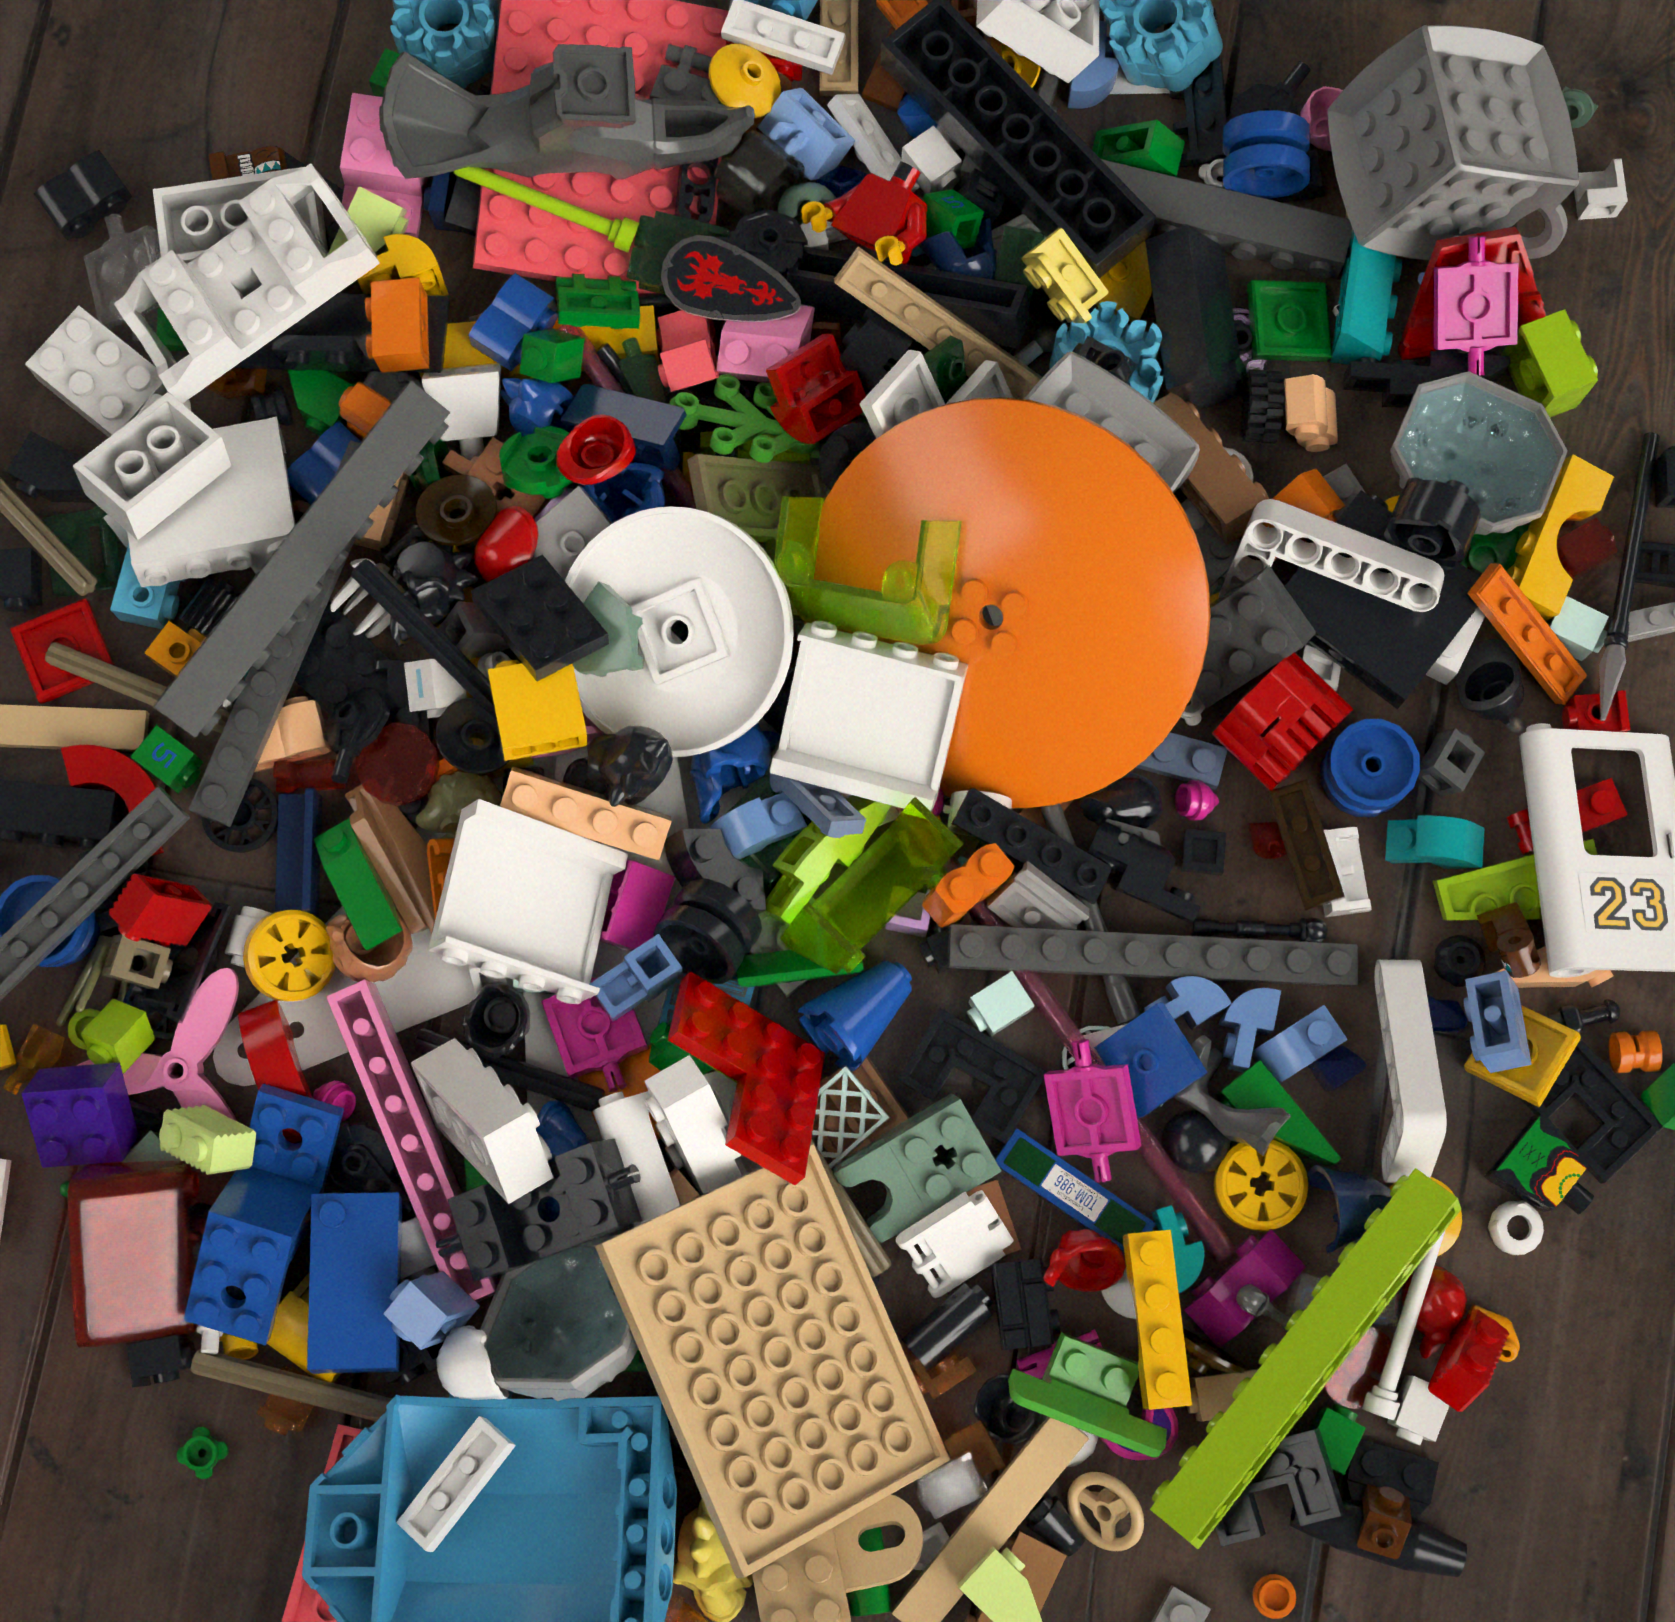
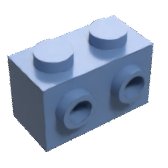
M1507 970L1465 979L1468 997L1464 998V1008L1468 1021L1473 1024L1474 1036L1470 1037V1044L1475 1060H1481L1490 1073L1532 1065L1519 989Z
M443 1271L428 1276L423 1274L418 1279L411 1281L409 1279L404 1280L391 1293L389 1298L393 1302L383 1314L392 1322L391 1327L400 1338L408 1342L412 1341L422 1350L444 1342L450 1331L464 1326L480 1305Z

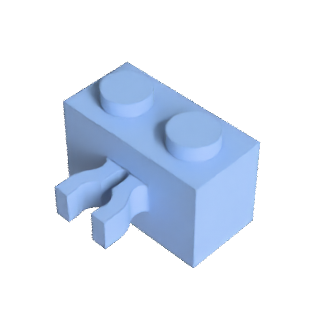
M803 88L783 91L772 106L771 111L758 126L767 136L768 143L777 151L783 152L794 163V169L801 176L811 181L831 176L855 142Z

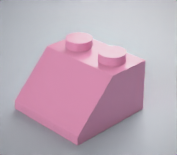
M801 305L799 311L794 315L774 321H726L721 332L716 371L721 375H732L738 380L770 383L766 369L810 342L815 308Z

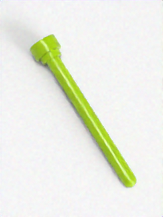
M466 167L453 171L456 176L608 236V241L614 243V248L627 253L630 250L639 222L626 217L623 220L615 218L612 221L482 168Z

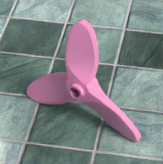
M219 969L210 974L200 985L183 1023H178L171 1051L164 1055L142 1053L123 1074L128 1095L165 1087L174 1092L179 1104L185 1109L188 1106L194 1108L195 1105L201 1107L203 1104L237 1121L224 1098L203 1074V1062L220 1042L235 1008L239 982L238 976L233 969ZM87 1060L77 1066L94 1065L91 1060ZM179 1064H181L184 1069L182 1076H179V1074L177 1073V1067Z

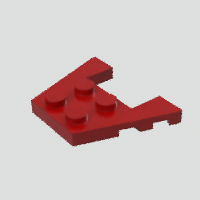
M1516 227L1436 241L1398 346V354L1402 360L1428 356L1431 351L1437 350L1434 348V267L1456 266L1468 261L1469 236H1486L1485 260L1493 263H1518V329L1524 324L1546 316L1543 308L1544 303L1541 294L1537 290L1533 278L1534 273L1521 234Z

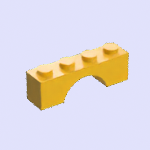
M1574 454L1564 459L1544 513L1540 518L1531 521L1528 531L1520 537L1515 548L1518 556L1514 565L1507 571L1545 621L1559 615L1573 581L1564 570L1558 557L1556 544L1559 529L1564 521H1583L1599 512L1614 476Z
M1171 1230L1126 1234L1123 1236L1127 1278L1132 1291L1139 1346L1138 1371L1143 1409L1152 1410L1191 1406L1192 1399Z

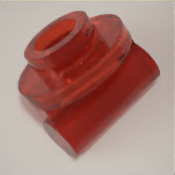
M1277 821L1249 823V838L1252 839L1253 849L1258 856L1266 859H1275L1287 854Z

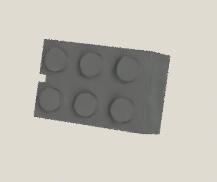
M1270 565L1210 604L1211 616L1208 646L1203 669L1194 692L1203 705L1208 708L1279 663L1285 657L1304 647L1316 633Z

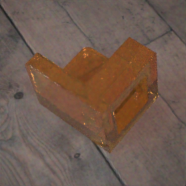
M979 1419L942 1439L949 1456L967 1485L972 1484L994 1470L999 1471L1006 1467Z

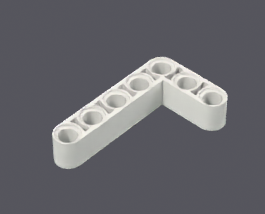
M1266 499L1259 502L1252 512L1227 571L1219 598L1270 565L1271 567L1275 557L1410 610L1426 612L1438 604L1444 572L1441 566L1433 560L1279 500ZM1262 522L1270 523L1274 528L1266 527ZM1302 537H1304V538H1309V539L1312 540L1313 542H1312V543L1304 542V541L1301 540L1300 538H1302ZM1339 553H1347L1352 557L1346 558L1339 555ZM1248 555L1256 556L1260 560H1253ZM1377 568H1385V569H1388V570L1391 571V572H1390V573L1381 572V571L1378 570ZM1418 583H1423V584H1426V585H1428V586H1430V587H1429V588H1423V587H1420V586H1418V585H1416V584H1418Z
M1377 960L1374 974L1375 991L1394 1112L1382 1150V1175L1386 1183H1396L1403 1175L1409 1177L1416 1168L1431 1178L1445 1138L1447 1119L1423 967L1420 960Z

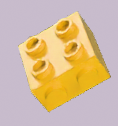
M518 660L503 661L498 663L495 668L488 669L489 683L505 761L587 746V731L573 663L539 681H536L523 663H520Z

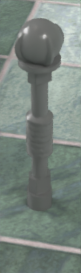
M1246 1284L1240 1288L1236 1301L1241 1309L1255 1317L1260 1315L1268 1316L1281 1324L1283 1330L1288 1332L1285 1330V1327L1292 1315L1287 1316L1274 1308V1305L1269 1302V1295L1261 1292L1253 1284Z

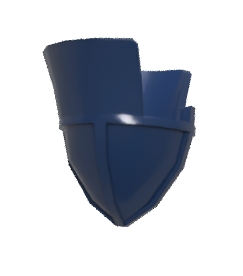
M990 218L981 221L974 247L962 249L950 231L930 237L918 245L936 270L995 280L997 250L994 249Z
M1319 1165L1311 1167L1307 1173L1310 1186L1333 1191L1335 1195L1338 1214L1333 1215L1334 1222L1338 1221L1335 1240L1326 1246L1327 1254L1345 1244L1360 1239L1366 1232L1364 1225L1369 1216L1377 1208L1383 1210L1392 1198L1389 1187L1367 1175L1357 1174L1353 1171L1333 1170Z

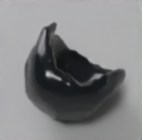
M1127 773L1103 789L1083 796L1079 802L1080 807L1084 811V816L1098 826L1102 820L1110 819L1145 829L1155 823L1163 813V802L1158 788L1151 780L1134 773Z
M502 982L486 984L480 990L476 999L469 1003L463 1017L462 1026L468 1045L473 1049L479 1050L483 1055L494 1059L509 1054L513 1051L516 1044L529 1032L531 1012L524 996L513 987Z

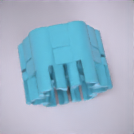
M392 0L395 12L391 19L393 25H390V29L399 54L406 51L463 89L468 84L483 77L486 73L493 71L499 16L497 0ZM450 23L458 24L452 30L445 32L437 31L443 25Z
M1211 0L1099 1L1100 8L1110 28L1109 36L1111 41L1109 43L1126 79L1133 85L1166 88L1175 92L1182 91L1188 88L1194 78L1200 75L1209 63L1214 61L1222 52L1223 41L1213 14L1214 9ZM1174 23L1168 30L1162 33H1154L1160 26Z
M1105 301L1099 303L1098 310L1094 308L1090 313L1092 319L1087 323H1073L1072 321L1069 331H1067L1068 327L1065 323L1059 327L1050 359V369L1067 352H1072L1078 343L1083 344L1087 336L1114 350L1123 352L1125 356L1138 364L1128 383L1152 403L1156 401L1163 381V376H1160L1162 369L1156 360L1162 333L1156 324L1152 323L1149 332H1145L1146 321L1135 320L1128 325L1129 317L1123 308L1118 310L1117 315H1115L1117 303Z

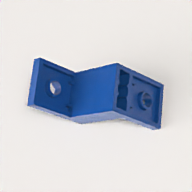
M262 1084L257 1093L249 1128L256 1132L253 1164L249 1169L235 1171L208 1212L184 1321L266 1346L272 1334L288 1265L311 1228V1194H323L344 1108ZM286 1128L296 1130L302 1137V1143L294 1144L287 1141L283 1136L282 1130ZM236 1286L244 1292L246 1299L237 1300L232 1298L227 1293L226 1287Z

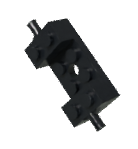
M608 1139L590 1142L555 1156V1161L548 1163L554 1178L510 1204L490 1184L479 1186L447 1200L455 1221L457 1234L436 1242V1248L451 1245L439 1250L438 1254L445 1258L462 1250L475 1282L503 1275L642 1221L631 1184L640 1182L641 1176L637 1174L628 1177V1175L639 1170L634 1164L625 1168L616 1140ZM550 1197L555 1198L560 1206V1214L556 1220L551 1219L546 1212V1202Z

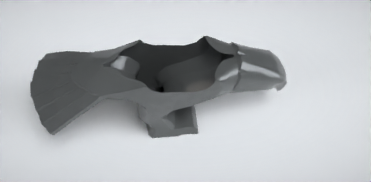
M558 44L553 51V62L535 68L531 73L530 85L512 92L492 95L471 94L404 51L390 68L388 81L384 88L382 104L379 107L380 131L383 133L386 149L390 151L394 167L398 168L405 179L436 176L466 167L497 169L525 177L547 173L598 172L610 174L616 179H626L652 168L661 170L683 164L709 161L729 154L740 142L742 134L754 124L755 119L754 109L750 105L729 107L711 101L649 99L635 94L632 47L622 46L617 48L575 44Z

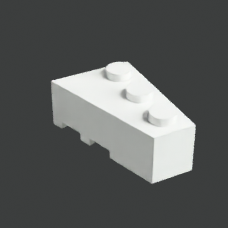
M690 1055L644 1080L651 1096L645 1100V1103L652 1117L657 1122L655 1128L666 1145L664 1150L674 1168L678 1170L682 1167L684 1168L701 1196L749 1174L738 1158L741 1154L725 1145L727 1137L725 1126L728 1124L708 1081Z

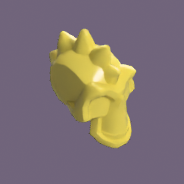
M701 1499L699 1507L685 1516L678 1539V1562L674 1565L673 1583L684 1585L693 1590L697 1605L707 1618L714 1622H729L737 1616L744 1606L747 1591L743 1588L753 1585V1576L750 1574L745 1578H736L705 1503Z

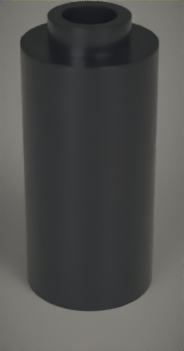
M964 1283L901 1340L918 1361L930 1372L992 1316L988 1307L993 1302L977 1284L970 1289Z

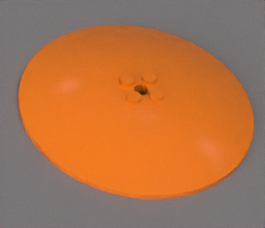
M975 398L948 403L924 411L899 423L875 439L855 457L839 476L815 520L807 546L803 569L802 604L804 625L807 622L812 624L814 621H824L835 625L838 631L850 634L857 631L867 632L875 635L878 638L877 641L889 644L905 642L915 645L920 652L931 655L939 652L948 653L958 657L959 662L969 664L940 784L944 795L950 798L951 794L955 791L974 788L978 791L1009 797L1012 800L1011 808H1033L1071 801L1103 789L1142 763L1164 741L1182 716L1194 693L1203 669L1209 640L1211 616L1209 585L1199 543L1183 507L1168 484L1152 465L1128 443L1086 417L1058 406L1015 398ZM994 605L1001 610L1003 614L1001 625L993 626L985 621L983 617L984 606Z

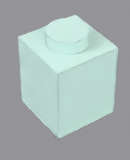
M1566 596L1559 615L1547 620L1546 623L1572 656L1583 661L1590 653H1598L1604 645L1607 631L1603 628L1609 616Z
M1013 971L970 997L968 1003L971 1009L967 1011V1014L978 1031L982 1032L986 1029L989 1036L992 1037L1031 1012L1035 1005Z

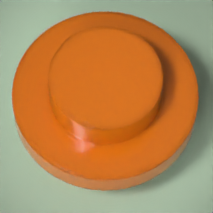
M1268 1574L1261 1577L1254 1585L1252 1599L1256 1609L1262 1615L1271 1619H1279L1287 1616L1293 1610L1296 1603V1592L1294 1586L1287 1578L1278 1574Z

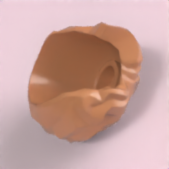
M398 910L396 912L403 930L368 951L362 946L347 915L340 914L327 924L325 930L330 938L333 961L343 975L355 982H360L364 979L369 982L386 981L395 976L397 971L406 965L408 956L413 949L411 932Z

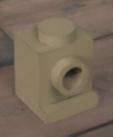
M122 934L113 935L101 975L148 989H159L160 983H166L172 969L173 961L168 959L171 949L143 940L136 942ZM136 955L140 956L143 960V967L139 971H135L131 967L133 957Z

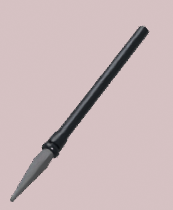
M1653 432L1645 433L1643 436L1613 615L1609 622L1606 638L1604 639V647L1606 649L1599 664L1601 721H1605L1626 664L1625 650L1628 648L1630 625L1628 620L1660 436Z

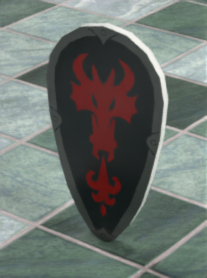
M696 235L682 239L669 250L662 264L661 280L665 294L675 307L688 314L715 320L767 322L794 315L801 306L799 295L779 272L739 247L712 236Z

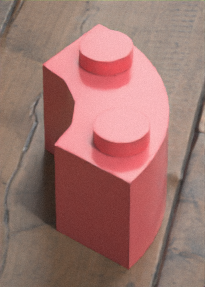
M683 310L658 317L660 328L656 329V336L662 351L660 353L662 364L658 365V372L665 388L669 387L671 392H675L719 378L721 374L716 371L718 361L716 352L719 351V343L714 320L688 314Z

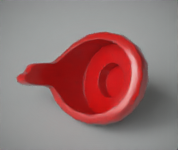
M1069 1230L1062 1235L1058 1249H1055L1051 1254L1050 1266L1044 1273L1043 1281L1054 1287L1059 1280L1064 1286L1076 1291L1096 1292L1105 1290L1117 1284L1123 1277L1126 1269L1124 1252L1111 1239L1104 1238L1094 1230Z
M1438 1266L1433 1268L1415 1326L1419 1332L1425 1335L1419 1346L1420 1354L1424 1359L1437 1352L1442 1344L1450 1340V1333L1460 1323L1466 1311L1467 1298L1463 1284L1453 1273ZM1413 1273L1403 1284L1401 1292L1402 1306L1404 1305Z

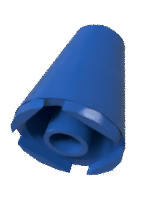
M883 961L804 1003L798 1009L799 1013H804L799 1018L800 1024L818 1049L825 1052V1054L831 1050L839 1058L834 1063L841 1069L847 1066L851 1072L855 1071L861 1066L911 993V975L902 964Z

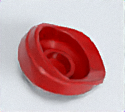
M594 415L576 425L565 437L556 454V465L567 479L577 484L592 485L600 483L617 475L632 462L636 454L635 443L627 426L621 421L609 415Z
M514 505L502 509L496 514L493 522L478 539L474 551V560L480 575L485 581L489 582L533 560L539 534L538 526L527 510Z

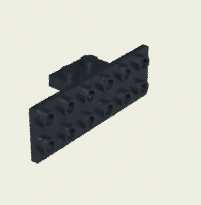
M337 293L233 368L381 372L375 360L369 359L366 349V335L372 334V322H369L366 316L365 299L366 297H371V294ZM427 295L429 369L398 372L441 373L443 371L450 301L447 296Z

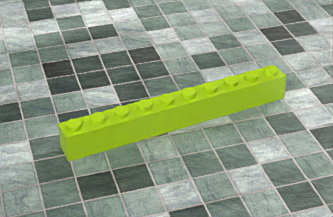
M1415 1168L1409 1177L1403 1175L1397 1180L1390 1192L1391 1200L1383 1210L1377 1208L1369 1216L1364 1225L1366 1232L1357 1243L1350 1242L1344 1248L1338 1258L1340 1265L1332 1276L1325 1275L1320 1279L1311 1294L1314 1299L1304 1311L1298 1309L1291 1316L1285 1327V1330L1288 1332L1279 1344L1272 1343L1263 1352L1259 1359L1261 1367L1251 1379L1245 1377L1238 1384L1232 1395L1235 1400L1225 1413L1219 1411L1215 1414L1206 1427L1208 1435L1198 1447L1195 1445L1191 1446L1179 1462L1181 1469L1172 1481L1165 1480L1155 1491L1152 1497V1501L1155 1503L1150 1510L1195 1548L1199 1549L1461 1211V1206L1456 1196Z

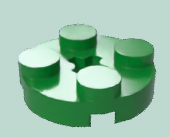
M546 426L542 428L534 427L535 433L522 437L521 432L511 436L503 444L499 453L503 480L506 487L526 494H541V496L547 499L561 496L564 492V487L573 482L567 479L556 465L558 448L569 432L558 427ZM543 458H548V460L545 462L536 463L537 461H541Z

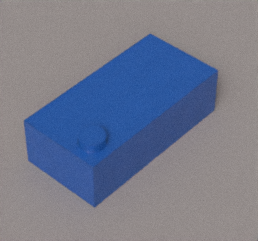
M399 1192L311 1194L307 1370L312 1374L399 1372L400 1337L393 1331L391 1327L392 1322L383 1314L393 1302L389 1298L391 1293L401 1283L402 1198Z

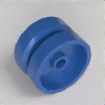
M1278 110L1256 111L1231 119L1223 127V153L1227 156L1223 160V186L1227 190L1265 199L1289 196L1303 190L1310 181V157L1306 154L1310 146V124L1299 115Z
M1364 719L1349 725L1326 750L1320 765L1321 785L1327 798L1340 811L1355 817H1376L1390 811L1414 788L1420 773V756L1412 737L1399 725L1384 719Z
M30 875L12 883L0 896V937L62 878L49 875ZM93 911L37 966L66 967L81 961L94 948L100 935L95 912Z

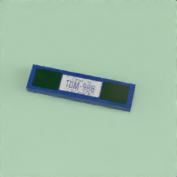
M1017 1128L995 1159L1001 1170L1087 1229L1094 1230L1104 1238L1111 1239L1123 1252L1124 1235L1151 1232L1156 1225L1154 1221Z

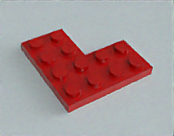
M690 971L680 982L668 1041L737 1081L725 1145L793 1185L798 1184L806 1175L825 1052Z

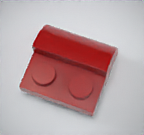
M833 334L820 335L766 369L778 401L770 406L771 411L781 427L790 436L802 443L815 444L843 424L863 413L860 402L866 397L858 372L846 371L841 362V354Z

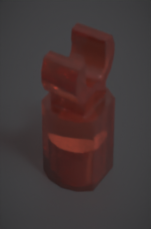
M336 759L303 760L302 764H295L287 760L274 762L273 777L277 778L276 792L289 793L303 787L304 791L305 788H315L316 790L346 789L347 783L340 784L331 779Z

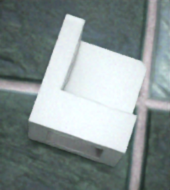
M1612 159L1605 171L1578 173L1579 184L1574 189L1578 220L1617 217L1628 201L1622 159Z

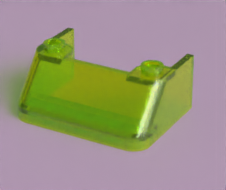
M782 496L774 566L802 620L811 624L814 621H824L835 625L837 629L851 632H867L877 637L918 645L934 644L944 637L948 626L962 521L921 520L916 562L897 561L892 563L884 573L882 590L880 592L815 580L814 573L824 498Z
M914 797L891 826L812 905L808 902L801 909L779 939L790 950L835 974L844 969L849 974L866 957L861 949L924 885L931 891L948 873L942 867L964 843L925 805Z

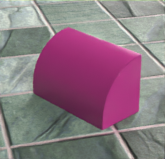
M627 860L625 869L613 875L599 941L633 951L653 938L656 924L664 914L675 876L641 863Z

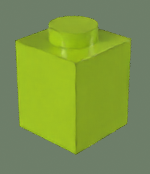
M112 999L81 1032L88 1050L87 1056L94 1064L120 1062L123 1074L155 1040L146 1012L116 999Z

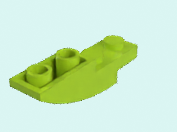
M854 795L845 798L866 818L862 834L844 835L841 838H833L823 834L813 821L807 825L784 849L772 865L783 875L766 898V910L764 912L771 918L792 926L795 920L806 910L807 903L817 888L827 880L835 862L850 867L852 862L861 855L864 845L874 830L883 823L892 805Z

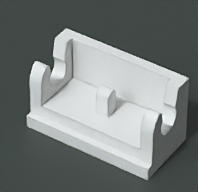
M1358 828L1325 829L1324 833L1345 895V899L1323 905L1325 917L1370 912L1372 909L1370 899L1368 898L1360 853Z

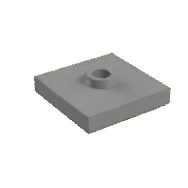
M582 486L576 487L536 522L539 536L533 558L535 559L543 555L565 581L570 568L582 550L601 531L612 524Z

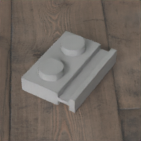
M1028 861L1023 864V868L1017 874L1014 873L988 898L987 902L988 909L1012 927L1076 930L1077 925L1082 920L1086 921L1089 918V908Z

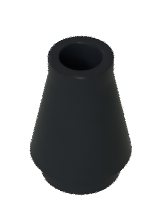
M1047 1491L1025 1517L1028 1521L1027 1527L1061 1549L1067 1556L1076 1553L1086 1540V1537L1078 1530L1058 1496L1052 1497Z

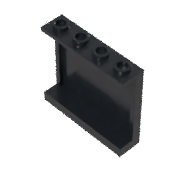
M1361 490L1335 523L1386 542L1384 532L1392 512L1388 510V505L1380 497L1374 494L1367 495ZM1339 553V555L1346 558L1352 557L1347 553ZM1457 562L1455 568L1443 571L1444 580L1438 604L1426 612L1410 610L1303 567L1296 571L1284 587L1316 631L1308 643L1398 709L1478 608L1467 593L1482 573L1472 567L1466 568L1459 562ZM1377 568V569L1380 570L1381 572H1385V573H1390V572H1391V571H1389L1388 569H1385V568ZM1418 583V584H1416V585H1418V586H1420V587H1423V588H1429V587H1430V586H1428V585H1426V584H1423V583Z

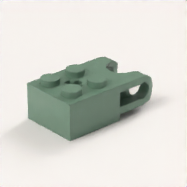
M952 1093L880 1135L879 1139L836 1164L833 1169L835 1179L845 1187H853L871 1179L884 1183L887 1193L885 1203L866 1222L878 1242H884L894 1237L963 1192H969L1002 1172L961 1099ZM942 1145L945 1149H949L947 1157L943 1161H933L932 1157L937 1156L934 1150L938 1146Z

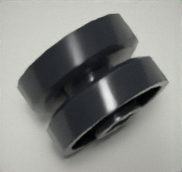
M702 878L692 879L684 884L675 897L672 907L666 910L656 924L653 935L659 934L682 966L683 973L688 974L691 971L712 984H723L732 979L740 967L744 955L750 952L762 931L760 917L753 906L738 892L723 883Z

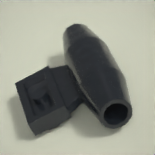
M1364 1439L1360 1440L1345 1472L1344 1482L1349 1499H1341L1346 1514L1301 1526L1294 1503L1291 1510V1527L1337 1550L1405 1571L1459 1577L1463 1571L1467 1556L1466 1543L1418 1520L1425 1509L1431 1504L1439 1462ZM1367 1484L1379 1488L1391 1487L1401 1492L1404 1496L1409 1497L1412 1525L1398 1559L1385 1557L1357 1547V1537L1364 1521L1362 1498Z

